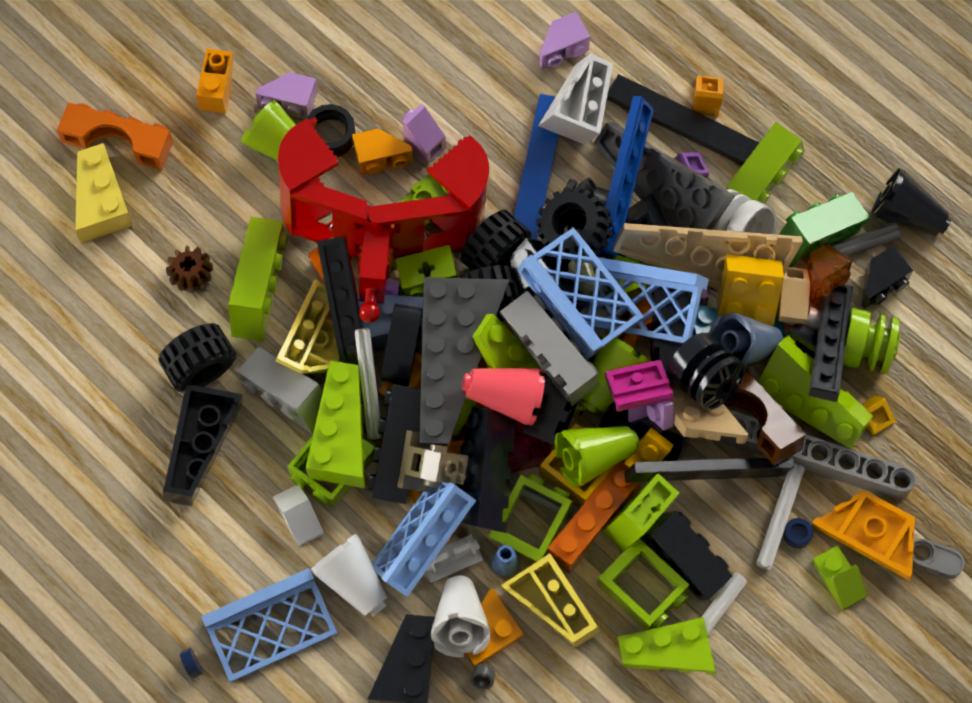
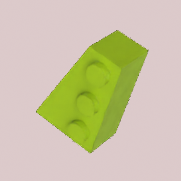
M775 122L726 186L727 190L733 189L740 194L746 195L751 200H757L765 204L771 195L772 189L784 180L787 172L805 152L803 141Z

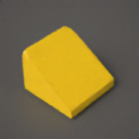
M874 396L861 404L873 415L866 428L872 436L896 422L884 397Z

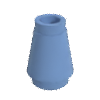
M504 545L493 555L491 566L495 573L507 577L517 572L520 566V559L511 546ZM508 556L509 559H503L502 557Z

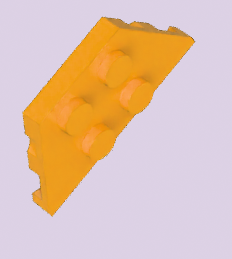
M863 490L854 495L850 501L842 502L834 507L832 512L813 520V528L903 578L911 580L915 529L914 516Z

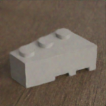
M258 347L237 371L243 380L241 385L253 395L255 393L258 394L268 405L275 407L313 436L323 390L312 379L276 362V357Z

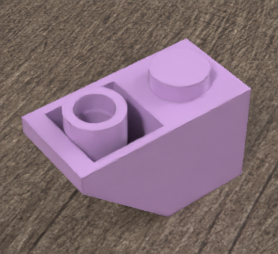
M577 12L552 21L540 51L539 65L541 69L548 66L555 67L563 60L572 56L579 57L589 50L590 35Z
M290 72L257 88L255 95L257 104L261 108H264L270 101L273 102L275 100L289 116L307 118L312 110L318 88L316 78Z
M422 104L415 110L411 109L406 113L402 121L404 142L412 147L413 154L428 166L446 148L445 135Z

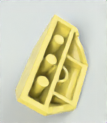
M314 280L276 358V362L301 374L328 372L330 360L336 362L339 360L326 286Z

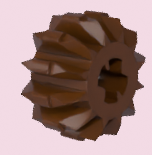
M186 245L185 252L182 253L176 249V257H168L167 261L170 266L166 267V273L170 276L169 281L171 285H177L178 290L181 292L188 287L189 291L193 293L195 286L204 290L205 285L203 281H211L212 276L210 272L214 270L213 264L209 262V255L207 253L202 254L201 248L198 246L191 251L190 247Z

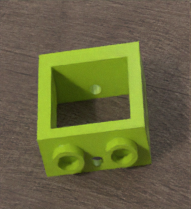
M312 436L287 466L291 476L289 479L296 486L301 487V489L306 487L312 491L313 498L320 504L326 505L328 503L335 508L352 486L339 484L331 493L315 480L309 479L308 475L302 471L307 464ZM363 439L364 471L372 462L375 449L365 439Z
M530 473L528 478L520 475L509 496L508 509H503L502 522H507L525 486L562 504L540 548L537 549L507 532L503 533L492 530L489 537L504 545L511 546L514 550L535 561H539L547 555L548 547L558 536L574 502L569 500L570 493L556 486L552 491L543 486L545 482L543 479Z
M659 473L656 474L630 499L602 533L622 551H625L647 532L679 495V492Z
M640 538L629 546L598 577L597 586L644 630L661 627L669 618L666 613L673 606L678 609L689 597L686 594L689 584ZM641 556L676 587L650 615L615 584Z

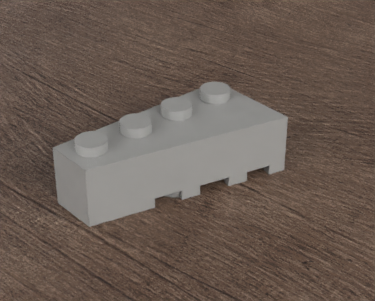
M526 291L500 311L501 317L539 366L544 369L546 375L569 404L573 406L599 386L598 376L600 374L590 361L587 362L581 355L582 351L578 345L563 334L564 329L555 317L550 318L544 311L547 308L543 301L537 295L532 297Z

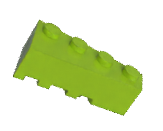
M250 217L228 303L231 337L259 341L265 340L268 319L272 309L273 293L276 292L277 272L282 268L283 254L281 252L282 249H286L288 242V233L284 232L283 221Z
M330 360L306 464L309 479L365 488L361 384L358 365Z

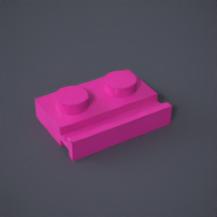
M661 360L605 372V380L612 399L615 401L617 412L673 400L674 393L669 386L670 382Z

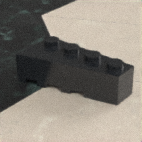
M563 331V334L570 340L571 338ZM594 355L588 360L585 358V360L592 363ZM547 376L540 408H535L532 412V415L537 416L533 425H526L523 433L555 445L556 434L563 430H568L578 402L571 406Z
M186 384L163 490V501L188 506L193 505L242 406L243 394Z
M392 384L391 389H386L383 406H388L386 418L381 417L378 434L382 435L380 446L375 445L372 462L377 463L375 474L370 473L367 490L372 491V498L406 504L409 489H402L397 487L406 432L407 430L420 432L421 389Z
M472 406L471 414L467 420L468 427L465 439L461 446V455L468 456L465 480L463 485H454L476 500L461 523L506 533L507 523L502 522L503 509H508L509 497L505 496L506 480L511 479L512 468L509 466L508 456L513 453L516 420L495 410Z

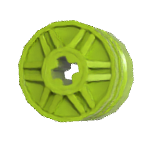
M851 308L843 365L858 368L862 358L866 357L867 370L873 372L877 360H880L879 373L887 375L890 365L895 360L899 346L900 318L891 317L887 328H885L886 315L880 314L876 324L870 325L871 314L869 311Z

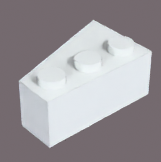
M589 54L577 63L538 126L584 145L601 133L613 63Z

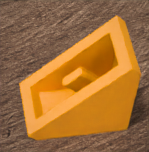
M697 75L692 110L702 115L718 117L723 98V79Z

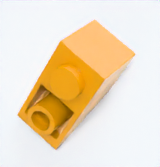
M206 49L196 93L200 110L226 114L232 85L233 52Z
M379 128L352 134L353 146L361 174H377L383 169L392 167L403 168L409 163H413L412 147Z

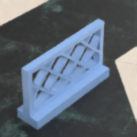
M574 227L533 256L530 255L525 258L517 269L535 294L543 301L553 317L559 321L567 335L578 345L587 360L644 317ZM569 238H572L578 246L577 255L562 252L563 243ZM544 256L557 257L556 270L545 269L538 260ZM561 258L577 261L575 274L560 271ZM581 262L591 263L595 267V277L580 275ZM559 277L574 280L573 293L564 292L558 286ZM579 281L594 283L593 296L577 294ZM599 284L610 286L613 290V300L597 297ZM577 300L592 302L591 316L578 312L576 309ZM597 303L612 306L610 319L595 316ZM616 306L627 308L633 318L627 322L615 320ZM594 322L610 325L609 335L600 340L594 332ZM614 326H620L614 331Z
M597 257L626 294L625 289L633 283H638L642 293L631 300L635 305L646 297L652 307L643 315L644 317L624 333L682 344L692 337L702 290H707L708 278L694 273ZM599 284L600 294L598 297L613 299V291L606 296L602 290L603 285ZM663 287L668 297L656 305L650 294L657 288ZM684 292H691L690 304L682 309L676 298ZM590 302L589 310H588V314H587V315H590V316H591L592 302ZM672 302L678 313L666 321L660 310ZM596 304L595 316L597 315V310L605 304ZM606 305L607 309L611 314L612 306ZM622 307L617 310L615 320L621 321L619 317L628 309ZM656 314L662 325L654 331H649L644 321ZM680 318L685 324L683 337L675 336L669 327ZM594 322V327L609 330L610 325ZM614 326V331L620 326Z
M451 482L442 483L441 488L429 486L428 492H422L372 562L375 572L387 584L408 597L476 500Z
M310 568L201 616L229 682L235 681L338 634ZM308 589H312L316 598L312 610L296 605L299 594ZM295 596L292 603L286 601V599ZM279 602L291 606L285 622L269 617L273 605ZM317 604L319 605L322 614L315 612ZM268 608L266 615L258 613L259 611ZM294 608L310 614L304 630L288 624ZM256 615L264 618L258 635L242 629L246 617ZM313 615L325 619L329 631L320 635L307 631ZM241 620V622H240V624H239V627H236V626H234V625H231V624H233V623H235V622ZM267 620L283 626L277 642L261 636ZM224 627L236 630L237 632L231 647L219 643L215 631ZM286 628L303 633L298 645L289 647L281 644ZM240 632L256 638L250 654L234 648ZM306 635L314 637L303 642ZM259 640L276 645L272 657L264 660L254 656ZM279 647L287 649L281 653L276 654ZM222 648L229 650L227 657H225ZM232 652L249 657L245 669L233 674L228 664ZM252 659L259 661V663L250 666Z

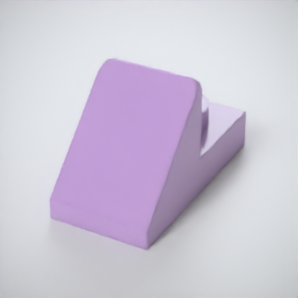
M668 400L628 409V421L632 422L648 416L662 430L672 428L674 403Z

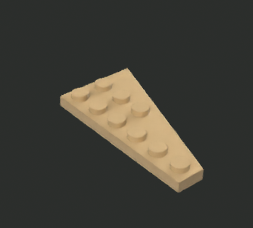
M624 223L613 243V251L652 266L701 275L709 279L708 286L719 290L726 254L782 261L783 273L785 274L803 241L802 236Z

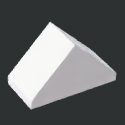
M295 485L273 496L298 547L324 534L311 503L301 487Z

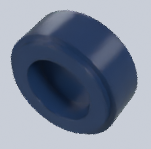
M794 518L785 526L783 532L784 540L793 548H803L810 543L813 537V528L807 520Z
M189 647L181 651L180 658L188 675L191 678H195L203 674L193 649Z

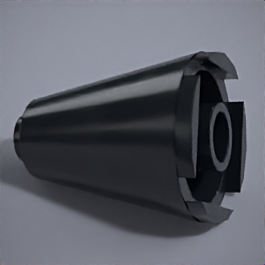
M898 168L886 182L888 186L884 192L879 193L871 210L872 215L876 218L936 236L938 233L943 234L951 223V220L948 219L949 212L905 170Z

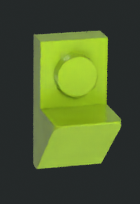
M838 545L813 558L811 562L842 611L867 597L858 566L856 564L850 566Z

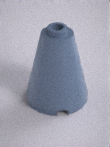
M738 313L719 316L712 323L709 334L720 342L725 350H729L735 357L741 360L745 367L772 356L777 345L783 340V335L778 328Z

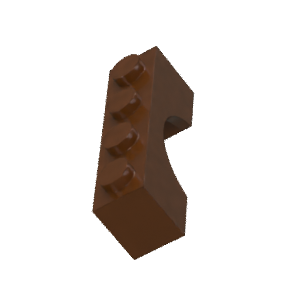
M746 369L740 387L724 405L743 408L755 416L761 427L756 447L775 466L800 452L806 433Z

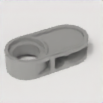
M917 539L914 541V548H925L928 551L929 558L925 561H920L913 554V567L946 579L955 578L963 570L964 558L955 549L927 539Z

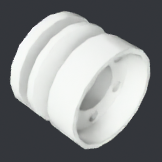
M733 189L727 190L734 194L735 197L712 230L773 234L776 215L771 207L757 200H751L746 195L740 194Z

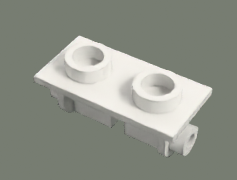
M472 534L441 549L426 570V575L431 584L483 561L476 539H473Z

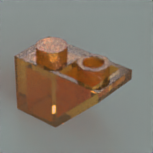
M828 243L810 253L806 266L810 278L809 301L811 303H814L821 297L828 296L839 285H845L851 276L849 271L853 260Z

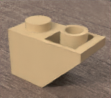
M787 268L777 308L779 321L789 325L807 324L810 293L808 269Z

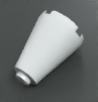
M357 534L347 539L346 543L339 545L310 569L316 577L364 616L368 613L375 616L386 607L383 601L388 597Z
M453 576L445 582L431 630L434 647L437 651L447 656L460 658L464 657V653L472 651L473 655L478 654L487 647L490 641V628L473 581L466 576Z

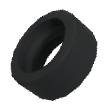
M327 104L321 105L310 112L307 118L311 120L315 117L317 125L324 120L330 119L338 120L345 125L346 133L342 139L333 143H325V145L329 146V150L333 151V155L340 157L352 148V134H356L354 119L348 110L339 105Z

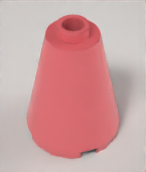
M475 368L471 370L470 374L465 373L462 390L466 391L467 398L520 423L531 426L537 416L532 415L533 409L540 408L545 376L541 375L544 373V369Z

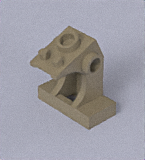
M407 430L397 487L428 492L429 486L441 488L442 483L464 484L468 464L467 455L447 453L448 447L430 444V446H420V432ZM421 454L419 470H416L418 456Z

